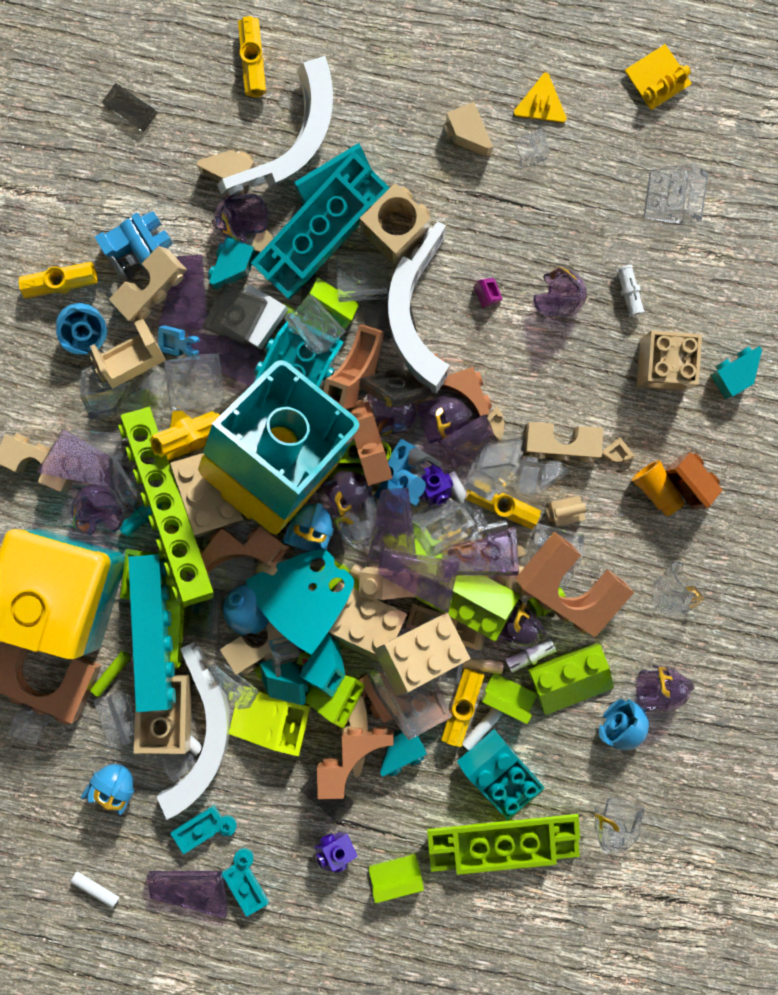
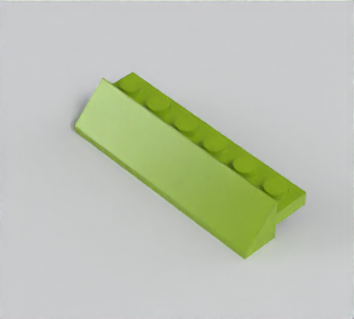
M389 525L372 547L374 550L365 566L366 568L372 564L418 571L417 595L414 596L415 598L444 614L448 612L449 616L494 641H497L521 597L519 593Z
M578 814L427 829L431 872L456 869L457 875L557 865L556 859L580 857Z

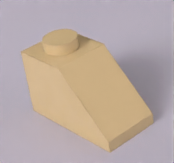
M475 102L447 112L446 122L444 123L447 136H452L454 143L458 146L485 157L490 156L493 145Z
M233 150L198 160L196 164L200 173L218 182L223 178L256 167L253 158L243 151L237 153ZM248 185L243 187L244 190L240 192L241 194H244Z
M370 564L359 573V596L380 600L414 597L417 595L418 571Z

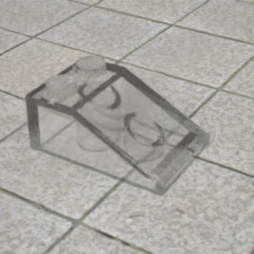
M381 665L366 672L376 695L408 740L452 717L434 679L410 692L396 696Z

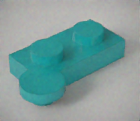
M213 804L172 830L170 834L184 855L214 836L217 832L223 836L232 835L237 828V822L230 815L222 817Z
M241 848L234 855L235 864L223 870L221 874L245 916L248 917L268 905L269 900L250 869L254 861L252 851L247 848Z

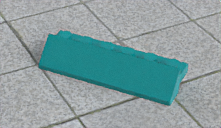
M353 151L257 255L251 264L290 300L360 225V217L390 187Z

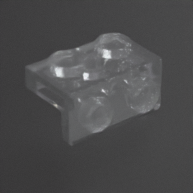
M308 295L293 313H288L284 317L288 322L290 330L300 335L305 340V346L311 352L317 354L327 352L346 332L313 295Z

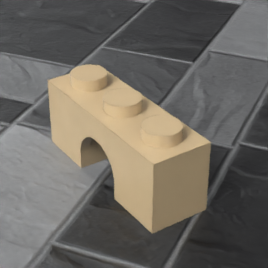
M158 246L142 263L150 274V283L147 288L140 290L135 283L124 282L109 298L111 303L128 321L135 322L141 318L145 320L151 313L150 309L166 298V292L183 280V274L187 269L167 248Z
M528 422L526 424L524 453L530 454V458L545 459V455L555 456L554 460L569 461V457L579 458V462L594 463V459H599L602 456L604 428L578 426L574 430L572 442L564 445L559 443L554 437V424Z
M15 433L14 436L5 434L0 444V465L13 471L24 473L28 463L37 459L42 466V473L38 482L59 492L68 493L80 466L73 463L74 458L62 453L58 457L51 453L52 448L40 443L34 446L28 443L30 438L19 433Z
M269 622L265 627L268 632V639L265 644L260 646L253 645L246 636L241 635L221 648L220 651L235 675L241 671L245 675L257 667L255 662L263 658L264 661H267L278 654L277 648L283 644L287 648L294 643L283 636Z

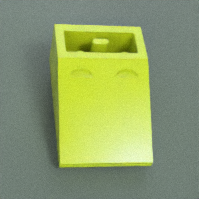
M240 685L229 734L274 751L299 756L311 706L307 703L299 705L271 698L267 691Z

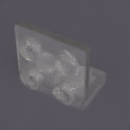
M124 689L93 700L109 746L120 743L123 746L130 744L134 740L135 717L131 711L132 700L129 694H125Z

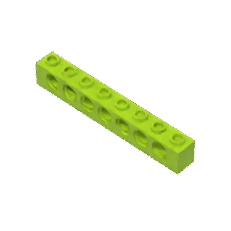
M147 407L122 414V424L118 425L121 438H127L129 446L125 447L129 461L135 462L137 469L133 470L136 483H142L144 492L140 493L144 507H150L152 515L148 516L152 530L157 529L160 538L156 539L160 554L165 553L168 562L164 563L168 578L173 576L176 585L172 587L176 602L181 600L183 607L213 598V589L167 455L160 457L155 455L151 449L149 439L152 435L159 433L151 408ZM144 435L147 439L143 442H138L135 440V437ZM146 457L155 459L152 464H144L142 462ZM153 480L163 482L160 487L150 486V482ZM162 502H166L171 505V507L165 511L159 510L157 508L158 504ZM169 525H174L179 529L175 534L165 532V528ZM178 548H182L187 552L182 558H177L172 553ZM184 572H191L195 578L190 582H185L180 576Z

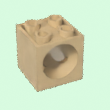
M396 183L360 217L361 233L395 266L403 256L405 257L424 238L431 224L429 210L423 204H416L412 200L413 196L410 191L404 186L400 188ZM401 212L412 219V229L403 235H391L382 229V219L390 213Z
M651 330L642 337L639 344L636 388L687 391L699 385L702 334Z

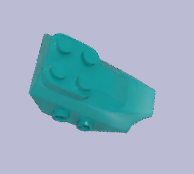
M290 316L277 333L275 339L269 340L265 349V353H267L264 362L260 361L254 371V375H256L254 382L276 361L282 360L288 362L321 389L326 378L333 375L335 371L332 366L344 342Z

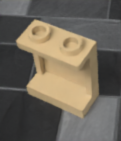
M143 318L134 322L139 332L137 336L104 353H100L95 344L90 346L93 352L90 358L96 367V373L101 381H107L112 389L166 361Z

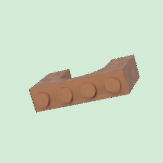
M553 532L517 575L516 580L521 585L519 590L530 599L533 596L537 598L538 603L549 611L551 608L555 610L556 615L567 623L569 620L573 622V626L582 634L588 632L596 637L634 592L624 580L607 569L585 594L575 598L559 596L558 589L561 579L581 554L570 542L556 532Z
M0 641V695L3 694L10 697L9 701L12 703L29 705L33 707L32 711L38 714H50L55 717L57 722L68 725L79 720L91 692L90 689L93 687L102 665L82 656L72 659L60 687L53 693H41L30 687L24 678L23 664L29 649Z

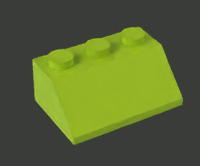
M596 642L527 668L545 715L614 689L610 667L601 645Z

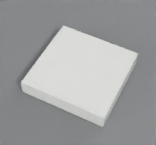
M248 284L221 324L261 350L289 309Z

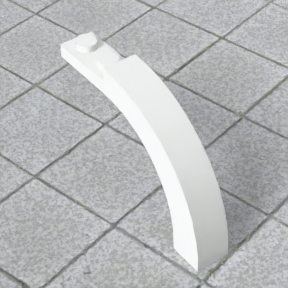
M325 56L304 62L297 70L304 95V116L299 135L290 150L269 163L223 178L217 185L221 194L229 192L230 195H235L242 192L244 186L251 184L252 187H257L266 183V181L269 188L276 186L295 174L315 154L327 132L333 106L332 80Z
M438 221L433 229L429 228L426 231L423 244L420 248H415L411 258L408 259L403 256L392 278L388 299L391 335L401 360L418 381L436 394L449 375L450 365L430 352L417 335L410 316V301L419 277L446 237V225Z
M194 642L180 648L204 704L206 736L202 752L190 773L175 785L161 791L157 796L166 820L189 807L208 787L222 764L230 736V708L223 683L213 687V675L209 669H205L202 662L204 660L203 652L199 646H195Z

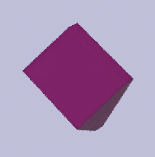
M494 278L480 279L474 285L482 309L503 300Z

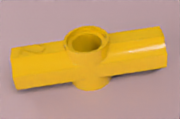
M248 16L238 20L245 95L254 98L261 97L267 94L259 19ZM252 54L257 55V58L254 60L247 59Z
M87 262L63 268L50 267L44 272L19 277L18 284L23 298L29 299L52 293L65 294L71 289L98 284V276L93 262ZM62 275V282L59 285H54L55 278Z
M211 411L194 419L186 417L176 422L171 428L152 435L149 439L152 451L155 455L163 457L182 448L189 450L197 446L203 439L208 438L211 425L220 416L219 413Z
M476 480L472 481L466 492L465 500L533 530L540 518L541 510ZM506 498L508 500L507 509L499 511L497 508L499 500Z
M466 668L463 669L455 696L451 701V709L441 741L453 746L462 747L470 719L474 714V706L484 674ZM459 702H467L469 704L468 711L465 713L457 712L456 706Z

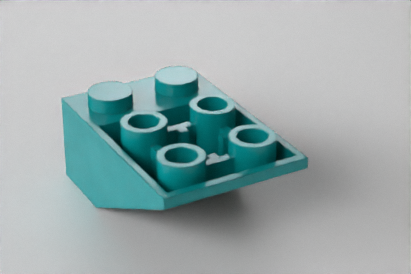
M495 729L457 761L467 778L507 820L545 789L542 783Z

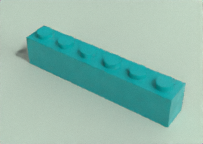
M160 554L128 557L136 712L168 710L172 708V703L176 702L175 688H171V677H174L175 672L174 663L170 662L169 652L173 651L172 636L168 635V626L172 624L171 611H167V600H170V587L166 585L165 575L167 573L164 567V563L168 561L164 560V556Z

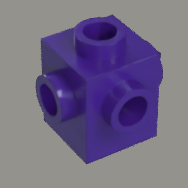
M431 465L423 469L426 471V474L422 475L421 478L425 481L426 486L420 499L422 501L426 500L429 507L435 504H444L451 497V487L454 486L448 473L444 474L441 467L437 468Z
M338 832L334 835L330 833L319 840L320 844L314 847L316 852L315 860L321 869L334 873L343 871L348 867V862L358 857L347 833Z

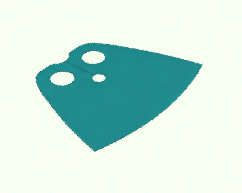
M323 549L309 551L276 564L277 572L273 576L262 571L245 580L248 588L255 592L256 603L270 623L288 640L311 655L335 623L348 601L354 586L353 577L346 570L338 569L334 564V557ZM315 558H322L325 561V567L320 572H313L310 569V563ZM334 578H341L344 581V588L339 592H332L329 589V582ZM311 583H315L317 588L314 591H310L308 586Z

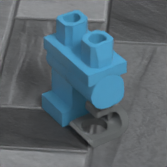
M153 211L142 217L137 212L131 216L132 218L123 221L118 227L104 234V232H101L94 236L116 273L124 282H129L134 278L139 265L145 268L142 263L158 246L168 249L174 244L165 230L155 236L152 234L151 231L162 225ZM123 256L128 260L127 262L117 261Z
M400 439L388 460L393 479L380 482L381 485L374 496L403 514L409 502L417 506L420 501L418 497L425 490V481L421 476L425 475L426 471L423 470L420 464H424L427 461L440 468L441 462L407 441Z

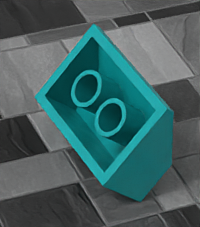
M359 143L294 182L298 198L303 205L353 151L370 167Z

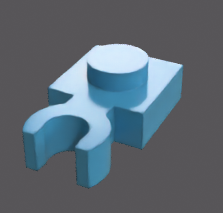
M165 325L158 328V346L161 352L175 356H181L184 353L187 356L199 354L198 350H194L191 347V343L200 341V338L197 336L185 338V330Z

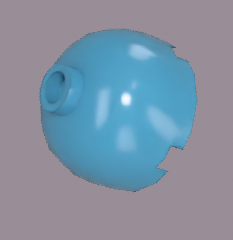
M83 303L71 304L62 309L57 316L55 325L56 335L62 347L73 354L84 355L92 351L90 346L95 344L99 349L105 342L107 336L105 320L99 311L91 305Z
M247 584L232 589L225 597L222 605L224 620L232 630L242 636H246L245 634L259 633L270 622L258 607L255 592L248 588Z
M619 699L611 704L603 715L604 718H607L604 726L599 725L600 738L607 745L621 751L635 749L645 741L648 734L649 720L646 713L638 704L630 699L628 701Z

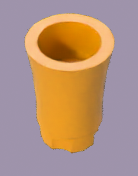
M660 460L648 464L631 479L649 497L656 508L661 510L666 516L672 515L685 504L680 496L681 493L671 481Z

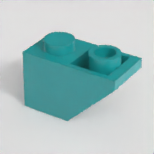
M226 237L224 243H220L218 246L216 265L211 266L208 273L211 287L219 290L249 276L252 268L251 262L257 254L255 248Z
M748 346L736 353L738 357L736 360L730 362L729 359H726L715 366L717 371L710 374L724 399L733 397L754 384L762 354L760 346L753 350Z
M327 633L310 659L303 665L299 677L314 688L333 697L345 677V670L340 645Z
M289 655L260 663L262 683L269 697L299 705L306 704L307 682L299 677V667L297 663L293 664Z
M413 723L394 732L393 746H387L380 766L382 777L387 774L389 777L394 776L402 771L401 767L409 763L411 766L416 765L424 760L423 756L427 755L426 748Z

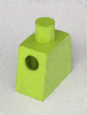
M345 675L335 694L331 697L307 683L308 694L305 700L307 704L327 720L344 729L365 685L357 679Z

